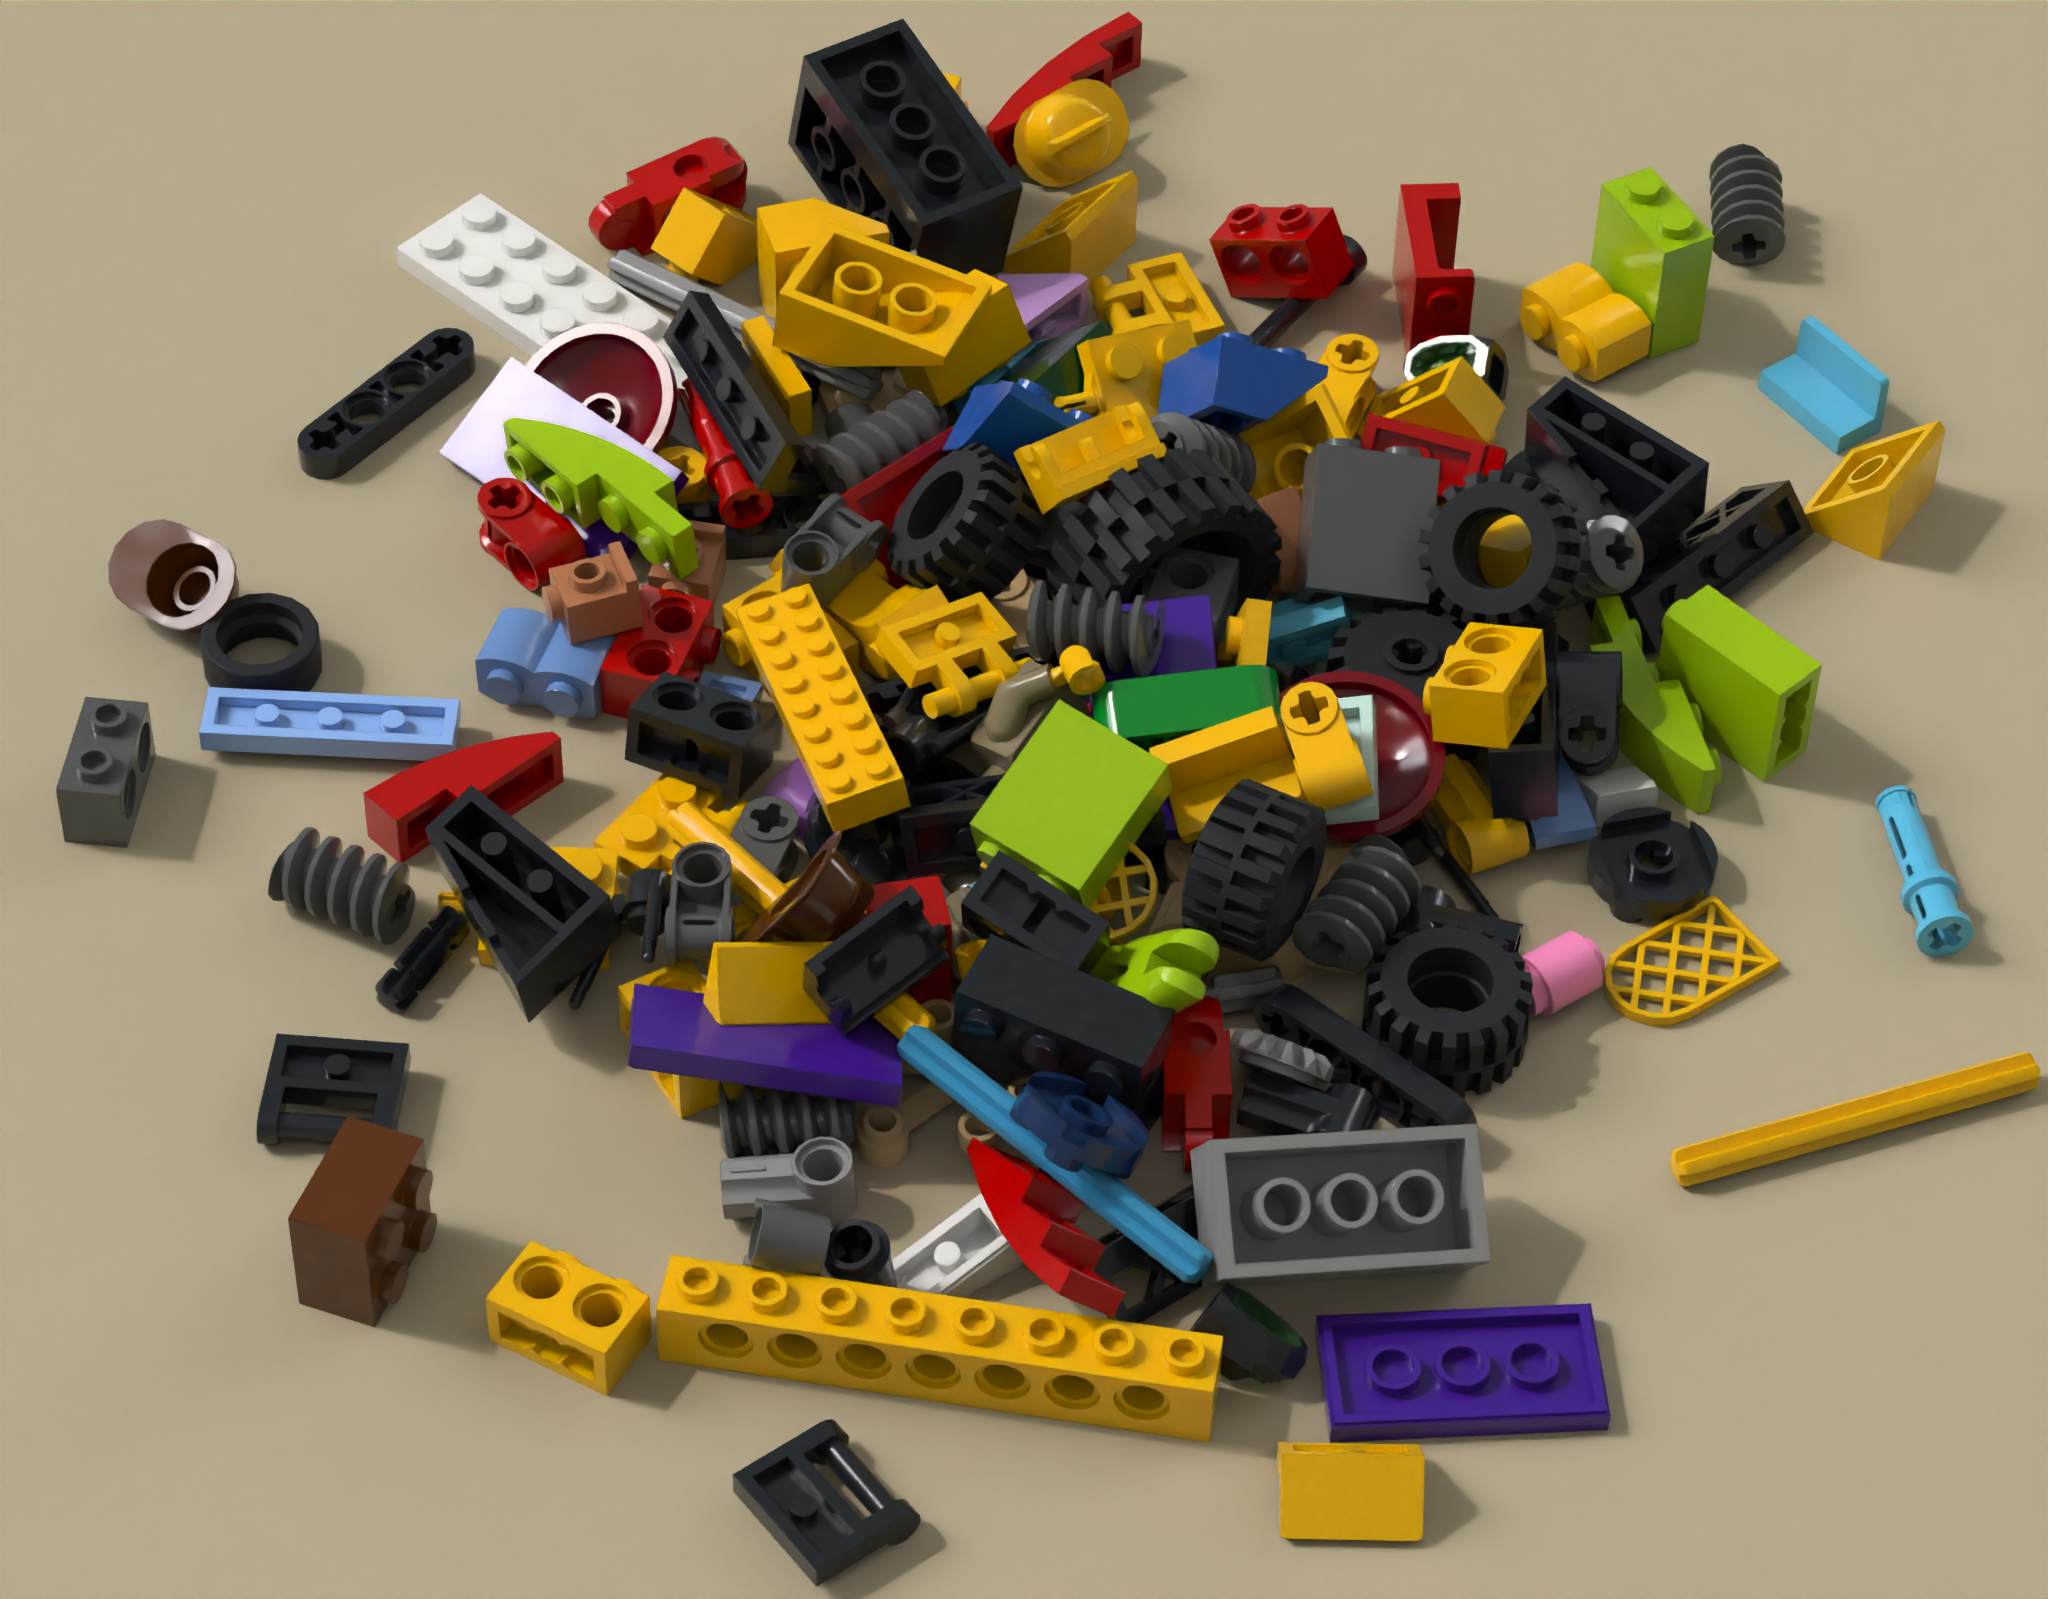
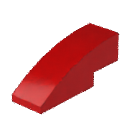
M552 731L512 736L475 744L434 757L390 777L363 793L368 837L397 862H405L430 845L425 828L470 785L474 786L510 816L514 815L564 782L561 738Z

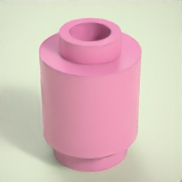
M1566 931L1521 956L1525 961L1524 971L1531 973L1533 981L1530 1018L1538 1014L1544 1017L1550 1016L1599 989L1602 985V972L1605 969L1602 952L1592 939L1582 937L1577 932Z

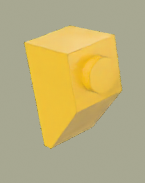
M683 187L651 249L669 260L666 266L667 269L695 282H698L701 278L722 286L758 261L757 219L741 209Z
M1460 356L1375 396L1357 434L1362 439L1368 414L1372 413L1491 444L1497 434L1495 428L1506 406L1469 363Z

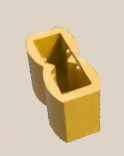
M1575 262L1522 288L1519 318L1524 332L1531 339L1538 340L1545 347L1556 350L1562 364L1585 380L1596 382L1649 354L1652 323L1647 315L1631 299L1622 294L1614 293L1605 279L1590 266Z

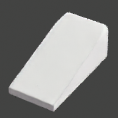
M979 1194L892 1260L897 1288L963 1298L1011 1273L1024 1263L1002 1235L982 1194Z

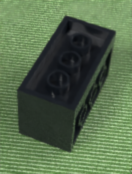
M904 18L805 55L802 62L788 144L828 202L886 224L890 232V245L909 253L916 249L919 257L966 275L974 269L990 276L1002 272L1023 186Z

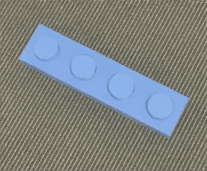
M208 687L199 730L201 750L427 761L456 751L461 721L460 699Z

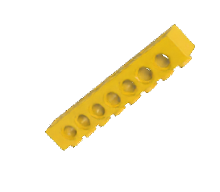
M678 1255L670 1256L656 1308L658 1359L661 1361L1210 1443L1220 1387L1223 1336Z

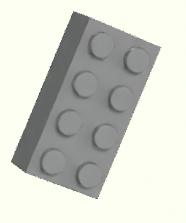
M1477 1124L1209 1140L1190 1151L1198 1242L1213 1255V1263L1202 1278L1203 1288L1223 1287L1226 1283L1240 1286L1463 1271L1491 1261Z

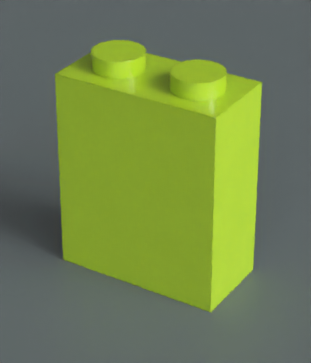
M1652 167L1601 184L1591 268L1605 279L1613 292L1631 299L1651 321L1649 354L1647 355L1649 359L1699 342L1715 238Z
M1709 585L1703 587L1687 600L1680 599L1667 610L1661 623L1663 635L1659 658L1655 664L1658 669L1660 682L1679 679L1689 703H1696L1700 709L1704 739L1761 781L1766 782L1806 752L1822 664Z
M1059 699L970 822V828L977 848L976 854L986 865H989L1000 850L1089 908L1108 882L1114 870L1117 869L1122 858H1125L1129 852L1130 844L1137 841L1173 790L1169 765Z

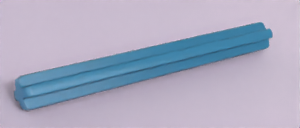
M913 1025L906 1030L904 1037L897 1045V1052L901 1058L1183 1282L1196 1284L1205 1276L1206 1271L1209 1270L1213 1263V1255L1208 1249L1118 1178L1103 1170L1085 1164L1079 1172H1070L1053 1164L1045 1157L1043 1152L1047 1144L1031 1131L1018 1125L1009 1116V1111L1016 1100L1013 1095L928 1028Z

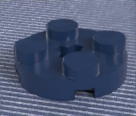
M1039 1071L1032 1074L1026 1086L1018 1094L1009 1111V1116L1018 1125L1031 1131L1047 1144L1043 1151L1045 1157L1053 1164L1070 1172H1079L1085 1164L1103 1170L1114 1177L1129 1179L1143 1156V1150L1149 1139L1148 1130L1142 1121L1130 1109L1110 1095L1106 1098L1103 1106L1083 1096L1089 1084L1077 1078L1049 1071Z

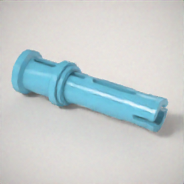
M1903 785L1887 788L1878 795L1875 806L1884 823L1895 859L1903 875L1904 884L1901 889L1900 898L1905 911L1914 916L1917 923L1914 937L1919 950L1926 955L1934 957L1948 956L1959 952L1973 938L1974 928L1969 916L1960 911L1956 900L1958 899L1959 888L1954 876L1941 869L1927 827L1920 814L1914 791L1911 788L1907 791L1906 786Z

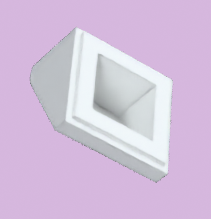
M1636 766L1607 770L1602 774L1594 776H1575L1590 808L1596 827L1603 826V823L1612 815L1624 810L1640 807L1656 808L1658 788L1655 782Z

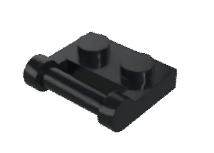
M277 1033L257 1117V1142L259 1144L280 1145L282 1139L332 1143L347 1118L343 1116L285 1112L287 1103L375 1110L373 1119H356L398 1131V1120L411 1063L409 1044Z
M827 1419L816 1424L732 1474L733 1492L816 1587L886 1544L891 1546L898 1545L904 1542L917 1530L921 1521L919 1513L905 1499L896 1500L848 1446V1434L833 1419ZM813 1464H827L871 1515L861 1520Z

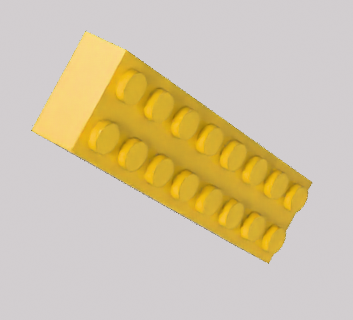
M806 583L793 587L787 591L736 608L744 641L833 832L843 831L910 807L911 804L904 777L810 584Z

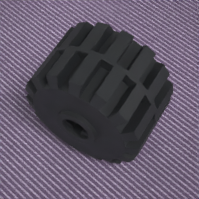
M1396 605L1379 607L1378 615L1376 616L1362 612L1351 618L1350 628L1340 627L1333 636L1332 648H1328L1326 673L1358 671L1375 674L1402 685L1423 702V692L1427 679L1436 675L1444 662L1448 647L1456 644L1465 629H1459L1460 619L1446 612L1439 617L1428 614L1429 607L1412 605V611H1398ZM1445 743L1446 756L1455 753L1459 759L1472 762L1479 752V746Z

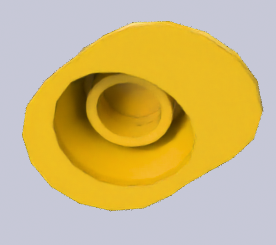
M1085 78L1071 82L1036 101L1022 113L1014 132L1013 147L1017 161L1029 178L1043 186L1062 188L1076 184L1110 165L1122 154L1129 137V119L1125 106L1116 92L1101 81Z

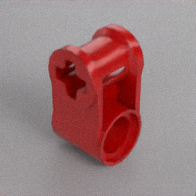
M504 477L488 481L480 488L477 495L478 510L485 519L479 530L480 545L486 553L492 555L508 569L523 587L535 591L550 581V568L585 559V546L575 526L566 517L557 514L533 493L525 483L518 479Z

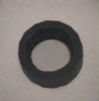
M274 593L247 594L229 600L217 617L207 621L201 629L204 674L210 687L308 692L314 687L322 673V652L318 622L309 608L291 597ZM273 637L289 641L297 647L285 658L269 664L250 665L234 661L227 656V653L240 643L255 638Z

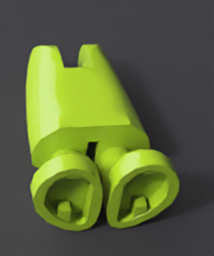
M1192 928L1163 931L1142 936L1131 942L1128 941L1109 946L1089 975L1143 996L1151 1003L1160 1007L1172 1008L1175 1010V1014L1204 998L1206 986L1200 980L1201 974L1215 967L1219 958V946L1210 934Z

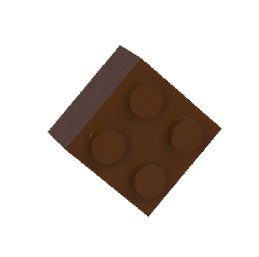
M347 1116L288 1217L299 1304L375 1327L388 1303L396 1304L400 1300L406 1287L408 1268L417 1252L424 1253L427 1251L432 1243L437 1227V1215L431 1212L429 1194L433 1182V1173L426 1167L424 1139Z

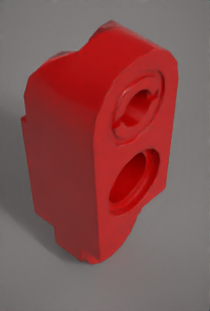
M713 136L694 142L627 172L628 186L604 196V200L600 201L592 210L588 222L590 231L606 249L618 250L619 252L620 250L634 247L642 257L654 253L655 251L651 249V246L683 187L742 210L747 199L746 180L748 168L746 162L734 146L725 138Z
M1204 996L1201 1001L1174 1015L1169 1051L1160 1065V1068L1163 1069L1161 1100L1162 1152L1182 1153L1183 1173H1192L1190 1155L1192 1149L1209 1140L1229 1139L1232 1099L1230 1030H1223L1220 1003L1217 999L1210 996Z

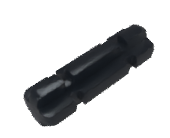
M444 906L435 913L427 923L430 927H424L393 963L397 970L390 968L377 982L375 990L378 993L376 999L383 1007H389L396 1013L403 1012L418 996L416 991H421L452 955L450 950L458 948L470 932V928L467 925L469 919L464 912L456 911L451 906Z

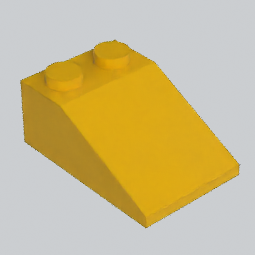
M828 222L778 294L772 346L826 367L944 366L990 296L992 284Z

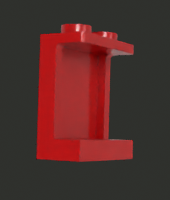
M1459 183L1400 184L1392 274L1406 355L1418 344L1439 336L1469 335L1475 286L1474 272L1469 268L1454 269L1461 205Z
M1372 413L1368 414L1361 439V449L1385 452V449L1389 447L1405 446L1420 450L1422 457L1439 459L1437 495L1444 497L1442 492L1451 484L1460 487L1465 486L1463 478L1475 472L1489 475V470H1504L1508 455L1507 450L1502 447Z

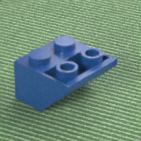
M1220 333L1211 341L1199 347L1191 348L1187 353L1164 364L1158 414L1176 412L1237 435L1268 420L1326 379L1328 366L1306 360V354L1297 349H1269L1253 344V338L1242 333Z
M1019 378L1017 383L1000 380L997 384L975 386L942 451L950 454L958 447H966L970 443H979L986 445L1022 472L1013 452L1093 417L1077 409H1071L1069 413H1066L1049 402L1052 394L1047 389L1030 380Z

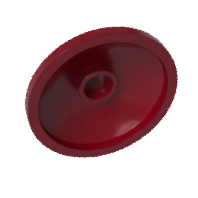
M616 323L582 325L550 340L525 365L606 421L614 418L612 425L654 453L658 454L666 442L677 412V382L672 366L665 354L650 338L638 330Z
M1334 671L1303 679L1280 693L1282 703L1283 697L1291 688L1300 683L1318 682L1331 688L1337 698L1373 696L1376 706L1379 820L1327 825L1328 841L1357 843L1365 835L1376 833L1388 837L1410 826L1431 806L1443 781L1446 760L1445 743L1433 741L1431 716L1424 713L1423 702L1410 690L1390 679L1375 674L1358 671Z

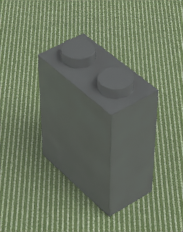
M1330 438L1325 440L1324 443H1318L1305 459L1293 602L1313 605L1341 596L1348 610L1378 614L1379 607L1396 605L1398 611H1412V605L1426 607L1429 604L1430 592L1424 582L1431 579V572L1420 570L1418 556L1427 555L1429 545L1420 543L1419 537L1421 529L1431 531L1435 521L1426 515L1432 504L1437 505L1440 460L1422 457L1420 450L1405 446L1389 447L1385 449V452L1361 449L1362 444L1348 438Z

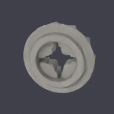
M1248 1028L1234 1031L1230 1041V1049L1240 1054L1238 1062L1254 1070L1262 1069L1310 1087H1314L1315 1082L1330 1083L1334 1071L1333 1066L1324 1055L1315 1053L1311 1049L1274 1035Z

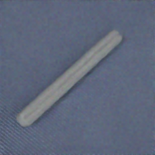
M620 250L615 258L610 257L607 267L610 268L609 278L612 281L676 312L689 290L709 293L740 342H742L741 322L764 316L774 331V318L633 252ZM787 352L799 370L863 400H871L875 393L880 392L883 388L884 383L881 381L882 371L877 366L826 367Z

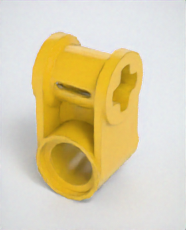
M1354 333L1343 334L1334 338L1317 362L1328 366L1327 378L1319 384L1326 385L1352 439H1354L1362 419L1369 410L1375 396H1377V386L1372 378V373L1377 367L1379 360L1378 347L1373 340L1364 335Z
M1318 682L1300 683L1291 688L1283 697L1280 711L1295 756L1293 763L1306 801L1326 811L1374 794L1355 738L1351 739L1340 704L1333 690Z

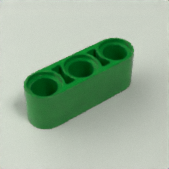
M1241 665L1117 680L1105 683L1098 691L1092 693L1094 720L1150 753L1149 748L1269 706H1273L1283 726L1280 711L1281 700L1278 674L1274 669L1264 665Z

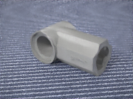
M833 1137L809 1139L801 1144L793 1154L723 1158L720 1162L724 1219L755 1217L757 1212L754 1209L756 1198L815 1209L817 1214L830 1217L831 1226L844 1222L856 1210L858 1197L852 1153L844 1142Z

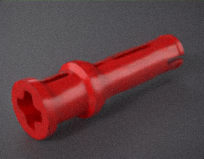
M687 378L681 383L685 390L678 388V400L686 412L693 433L706 458L704 479L709 488L718 493L720 498V516L725 524L732 528L744 529L753 527L770 514L773 508V497L770 492L757 489L691 381Z

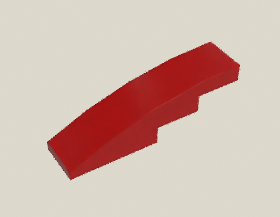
M1127 12L1085 35L1047 62L1009 98L988 124L986 135L1009 167L1018 164L1013 147L1015 127L1022 113L1033 103L1071 82L1085 78L1101 81L1111 88L1113 79L1140 67L1141 21L1130 12Z
M972 1137L967 1147V1152L981 1194L1002 1235L1027 1268L1057 1294L1113 1318L1125 1292L1094 1272L1106 1246L1075 1226L1085 1203L1055 1179L1026 1160Z

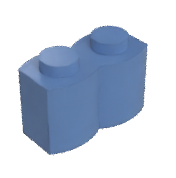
M525 608L502 609L475 660L478 690L501 704H515L519 706L538 704L560 717L594 718L602 706L600 668L617 633L571 645L561 622L551 623L546 614Z

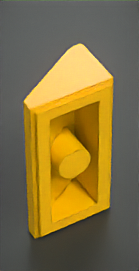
M834 941L714 942L703 1003L715 1021L720 1025L832 1024L802 987L804 963Z

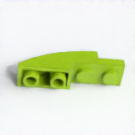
M512 417L503 422L507 445L504 459L509 470L519 481H528L537 488L554 511L560 514L565 512L584 529L602 518L612 531L616 533L622 531L634 541L649 562L654 565L660 563L679 580L699 568L693 524L678 513L673 479L632 452L600 437L544 421Z
M1620 596L1596 598L1588 651L1622 652L1623 693L1622 708H1619V749L1634 766L1650 777L1656 786L1671 798L1696 814L1709 813L1714 786L1720 785L1722 780V768L1717 750L1715 748H1708L1704 740L1703 721L1698 705L1696 703H1689L1679 679L1660 682L1655 663H1647L1642 652V634L1639 623L1635 618H1628Z

